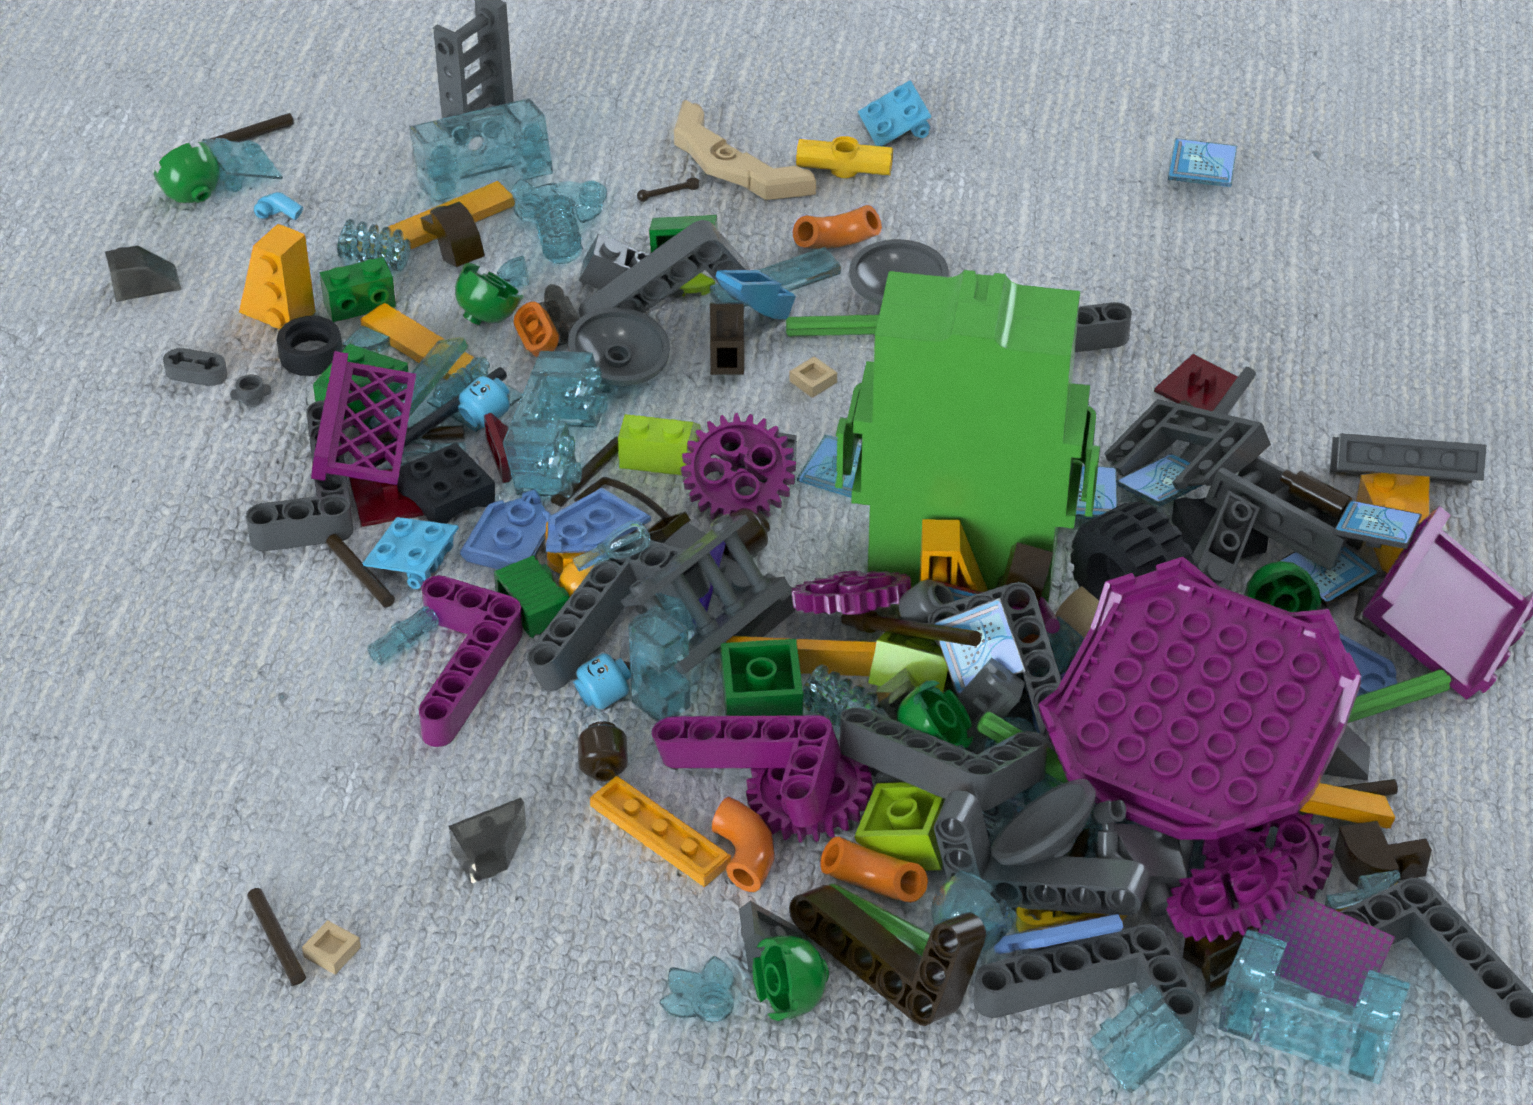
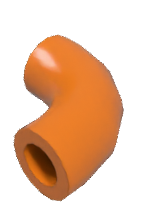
M865 205L835 216H802L794 224L793 238L795 243L803 248H839L879 235L882 225L876 210L870 205Z
M726 797L715 812L712 821V832L726 838L735 847L734 857L726 868L729 879L744 891L756 892L765 883L775 859L773 835L758 813L738 800Z
M839 836L834 837L828 842L820 860V867L824 874L892 899L911 903L920 899L927 889V873L918 863L877 852Z

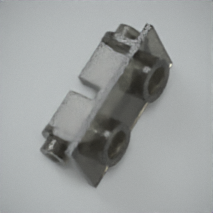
M550 284L545 288L544 302L539 304L548 312L559 334L557 346L568 344L570 330L580 318L569 297L564 296L563 289L558 285Z

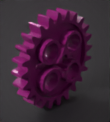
M735 413L733 422L729 423L721 415L720 425L717 427L711 421H708L707 433L697 429L696 438L698 442L688 440L687 446L691 453L682 454L683 463L687 465L681 467V473L683 477H687L683 481L685 490H691L689 493L690 501L700 500L698 503L700 512L710 507V516L714 520L720 513L730 515L744 507L751 509L756 514L761 511L765 516L770 517V505L777 508L782 507V500L779 495L790 497V488L787 485L795 484V475L791 472L796 471V461L791 460L794 457L793 448H786L788 445L787 436L777 438L779 434L778 426L767 430V420L765 418L756 425L753 422V414H749L746 421L741 422L739 414ZM732 442L740 445L735 451L723 449L726 444ZM712 455H716V456H718L720 459H718V458H711V456H712ZM761 457L771 460L766 466H758L754 463L756 459ZM717 471L723 474L721 479L715 481L706 478L711 472ZM758 479L767 480V482L762 483L758 481ZM746 486L755 489L752 494L747 496L740 495L737 492L740 488Z
M857 570L842 571L828 575V578H814V581H804V584H797L796 587L792 588L791 593L793 609L796 608V611H803V613L814 612V614H833L835 612L847 615L862 614L871 610H877L876 607H890V604H899L903 594L911 589V578L907 574H899V572L871 571L862 573Z
M841 754L822 819L810 827H797L792 824L780 794V787L786 768H751L752 778L746 780L748 806L762 817L772 835L782 830L783 840H787L792 834H797L800 843L804 841L806 835L812 834L815 842H818L820 833L823 832L834 838V828L836 827L848 831V820L855 822L861 820L860 811H865L868 800H870L873 787L872 775L869 772L868 766Z
M1299 812L1219 839H1203L1204 844L1202 848V854L1206 855L1205 861L1212 863L1218 862L1219 855L1224 854L1226 858L1232 857L1236 850H1240L1242 855L1255 847L1258 854L1265 849L1270 828L1275 826L1278 828L1272 853L1279 850L1282 857L1286 855L1289 857L1299 878L1297 881L1299 890L1294 892L1307 890L1311 900L1315 899L1317 889H1324L1333 864H1331L1334 851L1328 849L1331 837L1322 836L1324 824L1312 825L1311 822L1314 814L1307 813L1302 816ZM1231 879L1226 881L1228 891L1233 889ZM1235 895L1234 901L1237 903L1238 900H1237V897H1236V895Z
M1253 847L1246 854L1242 855L1240 850H1236L1232 857L1226 858L1224 854L1219 855L1218 862L1205 861V868L1202 870H1190L1191 878H1180L1181 886L1171 889L1173 896L1167 898L1166 901L1169 906L1166 907V910L1176 932H1182L1184 938L1193 935L1195 941H1199L1207 935L1209 942H1212L1218 935L1223 934L1225 940H1228L1233 932L1239 931L1241 935H1245L1247 927L1254 926L1259 929L1262 927L1261 920L1276 919L1274 911L1286 910L1287 905L1285 902L1296 898L1293 892L1299 890L1297 883L1299 878L1287 855L1282 857L1279 850L1271 853L1269 848H1265L1257 854L1255 847ZM1228 879H1231L1230 881L1238 900L1239 907L1237 909H1234L1227 889L1226 881Z

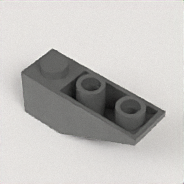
M598 233L583 259L579 281L600 290L649 254ZM679 288L670 295L682 296L684 290Z
M1229 490L1224 495L1192 554L1193 560L1198 563L1200 571L1218 586L1225 589L1229 588L1260 507Z

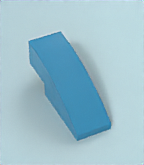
M717 270L715 276L729 295L744 302V304L764 316L784 320L789 316L796 295L782 288L781 283L758 270Z

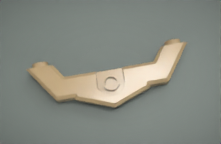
M687 100L682 101L674 128V145L689 153L706 174L741 185L765 200L816 195V179L810 170H803L798 166L772 168L749 153L738 151L728 145L724 138L705 128V115L699 104H692Z

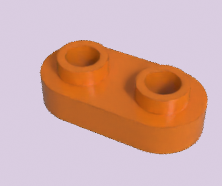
M528 302L521 306L514 316L513 323L525 348L538 358L551 354L558 345L559 334L548 312L537 302Z

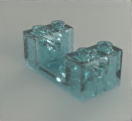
M530 98L409 126L418 183L432 203L462 196L461 179L512 167L523 181L553 174L546 118ZM475 137H482V146L477 150H470V141Z
M540 351L503 441L517 495L522 496V493L535 489L539 496L552 497L555 494H561L570 498L575 483L580 482L582 468L581 464L576 462L574 454L575 439L573 436H570L568 427L597 428L601 415L606 413L608 407L607 395L602 393L601 369L596 367L593 352Z
M1247 929L1226 979L1218 1029L1380 1085L1398 1037L1410 983L1399 980L1391 975L1369 970L1356 1006L1353 1007L1337 999L1326 998L1303 990L1298 986L1280 982L1288 942L1276 939L1268 934H1261Z

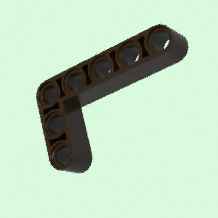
M822 885L792 898L789 905L790 917L801 931L920 1026H927L959 1009L986 939V930L982 920L973 913L965 912L934 926L921 957L830 885Z

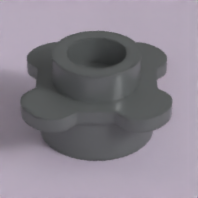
M244 375L236 381V389L230 392V397L234 401H242L248 407H255L260 404L264 396L271 394V386L263 384L262 378L258 375Z

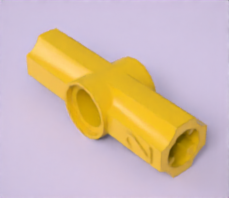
M849 136L837 137L832 142L799 139L796 154V165L798 167L831 170V173L839 178H850L857 173L891 176L893 162L892 147L860 145L855 138Z

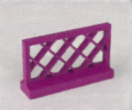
M335 351L314 452L311 479L325 481L326 474L329 473L397 485L416 374L347 362L349 353ZM352 375L367 377L372 383L360 388L352 380ZM392 382L407 384V389L394 394L387 385ZM379 389L387 399L375 404L367 395ZM359 399L367 409L355 414L347 405ZM394 405L402 415L390 420L382 410ZM374 415L382 425L370 430L362 421ZM354 425L362 435L349 440L342 431ZM389 431L397 441L385 446L377 437ZM369 441L377 451L365 457L357 447ZM348 451L357 460L351 465L336 462L338 456ZM385 458L391 464L393 470L392 472L379 470L372 463Z

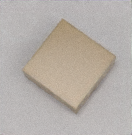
M814 356L790 370L789 381L813 398L837 383V372Z
M327 920L302 946L303 957L336 975L361 948L360 938Z

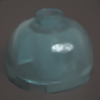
M964 871L957 872L953 877L951 875L934 895L931 905V918L934 926L965 912L977 915L982 920L986 930V939L981 952L992 949L1012 929L1014 917L1004 899L998 904L990 895L994 890L990 884L976 875Z

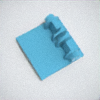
M911 80L896 87L891 92L858 111L876 146H884L911 130L914 136L919 138H925L929 134L930 125L927 120L932 116Z
M396 517L362 564L366 567L406 572L408 585L413 589H419L423 582L431 576V573L437 571L438 566L443 562L444 556L453 548V536L459 527L458 525Z

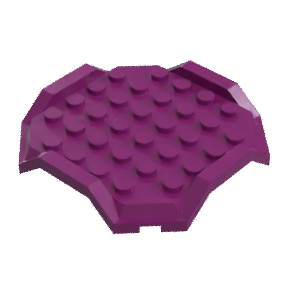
M1180 557L1156 565V571L1134 577V574L1130 573L1105 582L1086 637L1058 688L1038 705L1039 713L1067 780H1088L1096 791L1095 803L1122 800L1126 806V819L1178 840L1219 839L1297 813L1310 800L1344 734L1361 685V674L1350 652H1346L1341 642L1340 632L1329 609L1288 612L1218 586L1187 559Z

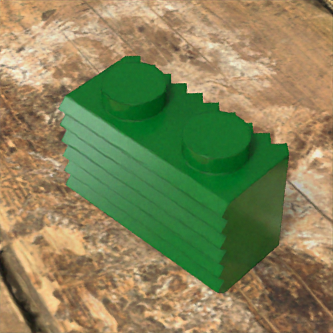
M534 555L494 571L495 592L512 596L520 602L522 627L531 638H534L536 634L541 635L570 598L568 592L563 587L556 585L549 567L546 564H539L538 559L536 560Z

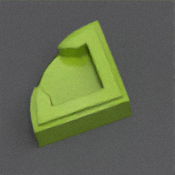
M700 273L681 286L680 289L684 290L682 296H685V293L701 292V295H706L716 290V284L714 279Z

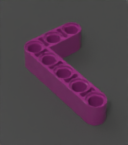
M437 575L427 578L421 586L425 618L433 624L468 635L418 708L422 740L432 747H442L454 740L523 635L521 606L516 598L447 576Z
M672 716L659 720L652 728L651 733L664 765L670 768H786L780 787V794L792 824L797 827H810L818 823L824 815L841 756V749L832 723L825 716Z

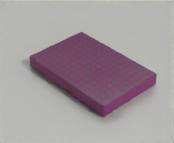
M1293 892L1296 898L1285 902L1287 905L1286 910H1275L1276 919L1263 920L1262 927L1258 931L1246 961L1362 1013L1395 937Z

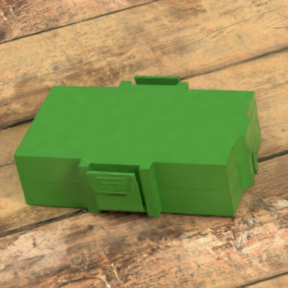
M964 270L954 277L889 271L875 332L874 362L866 361L862 382L857 384L853 390L848 417H840L836 431L838 439L835 488L842 489L845 475H851L857 444L862 439L852 487L851 503L870 505L868 572L889 571L890 573L899 572V574H907L911 578V588L919 583L922 519L960 520L988 591L995 589L998 578L1004 575L1011 546L1018 542L1053 552L1048 575L1041 597L1045 598L1049 604L1059 527L1074 529L1083 463L1085 469L1081 501L1086 502L1085 516H1093L1100 446L1094 445L1096 412L1088 406L1090 385L1072 383L1080 291L1020 285L1012 282L1006 274L982 275L976 274L973 270Z

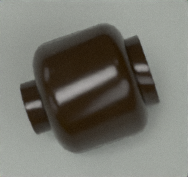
M743 507L730 514V516L746 514L750 520L739 528L736 533L750 556L767 546V532L770 531V526L762 513L758 512L756 514L751 509ZM725 544L723 555L731 558L733 555Z
M599 721L589 725L578 737V765L580 770L597 781H609L621 774L628 765L626 734L611 722Z

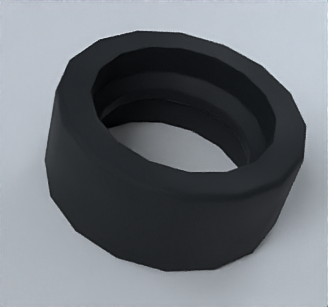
M304 316L289 321L278 331L276 339L282 366L289 372L300 376L322 374L333 362L334 352L343 351L338 325L330 319L321 316ZM307 341L327 343L323 347L311 351H301L293 348Z

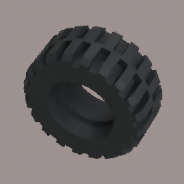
M1140 502L1124 503L1082 524L1071 545L1073 551L1070 555L1071 563L1074 564V570L1072 571L1074 581H1077L1079 588L1081 586L1084 587L1098 600H1100L1106 581L1133 573L1134 577L1156 571V565L1180 557L1187 559L1197 569H1199V566L1193 560L1191 555L1193 552L1189 544H1186L1182 539L1181 531L1177 526H1172L1169 522L1170 518L1164 513L1157 512V508Z

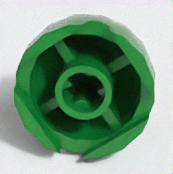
M198 142L201 147H191L190 143H186L171 150L159 161L161 168L158 173L154 170L153 175L160 189L166 196L178 203L203 202L211 196V193L218 184L220 168L211 148L204 142Z
M466 263L455 284L457 303L465 310L463 317L476 325H480L482 321L490 324L500 323L509 318L519 306L523 295H517L519 290L490 271L488 274L477 273L480 266Z
M1277 561L1264 565L1255 571L1249 579L1244 596L1288 612L1317 610V606L1320 609L1321 605L1320 591L1313 578L1304 568L1292 562Z
M923 682L901 702L897 713L898 722L963 749L971 744L973 736L967 739L966 730L971 728L972 724L965 707L949 689L943 693L938 688H935V686L940 684L939 682Z
M775 936L760 941L756 948L765 947L763 952L761 951V957L753 958V982L760 1003L767 998L775 1011L767 1015L771 1019L782 1021L810 1012L819 1004L825 991L826 982L829 978V969L826 961L821 958L819 952L809 941L795 936Z

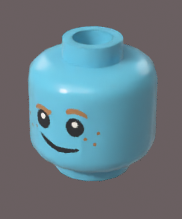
M480 376L460 393L458 410L463 418L473 427L478 425L484 427V415L492 413L499 419L509 410L510 403L507 397L510 393L509 389L498 378L492 380L486 376Z
M602 653L577 669L578 679L573 681L587 707L594 705L597 709L602 710L628 694L629 686L626 680L630 679L632 675L621 658L614 661L610 655Z

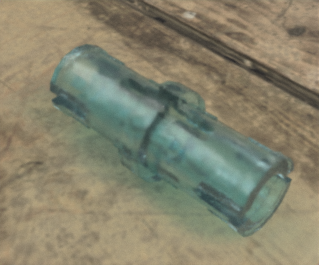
M423 606L403 622L397 621L391 626V630L367 646L370 657L374 661L377 660V664L382 665L404 648L410 649L415 645V640L439 624L437 615L432 609L429 611L428 606Z

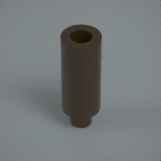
M1286 469L1280 478L1281 483L1289 486V494L1340 520L1349 501L1352 500V497L1302 470L1295 474Z

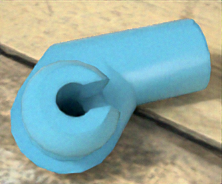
M280 192L261 197L254 206L256 216L261 219H266L269 215L272 216L283 212L293 220H296L303 211V206Z

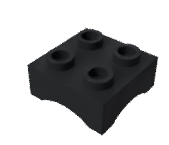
M457 443L400 466L397 483L398 491L403 496L413 500L430 522L447 524L452 518L465 510L475 507H487L488 504L495 502V481Z
M1183 497L1174 499L1171 521L1181 531L1182 539L1186 544H1189L1194 553L1217 508L1204 502L1205 498L1191 499ZM1252 528L1240 559L1266 553L1269 537Z

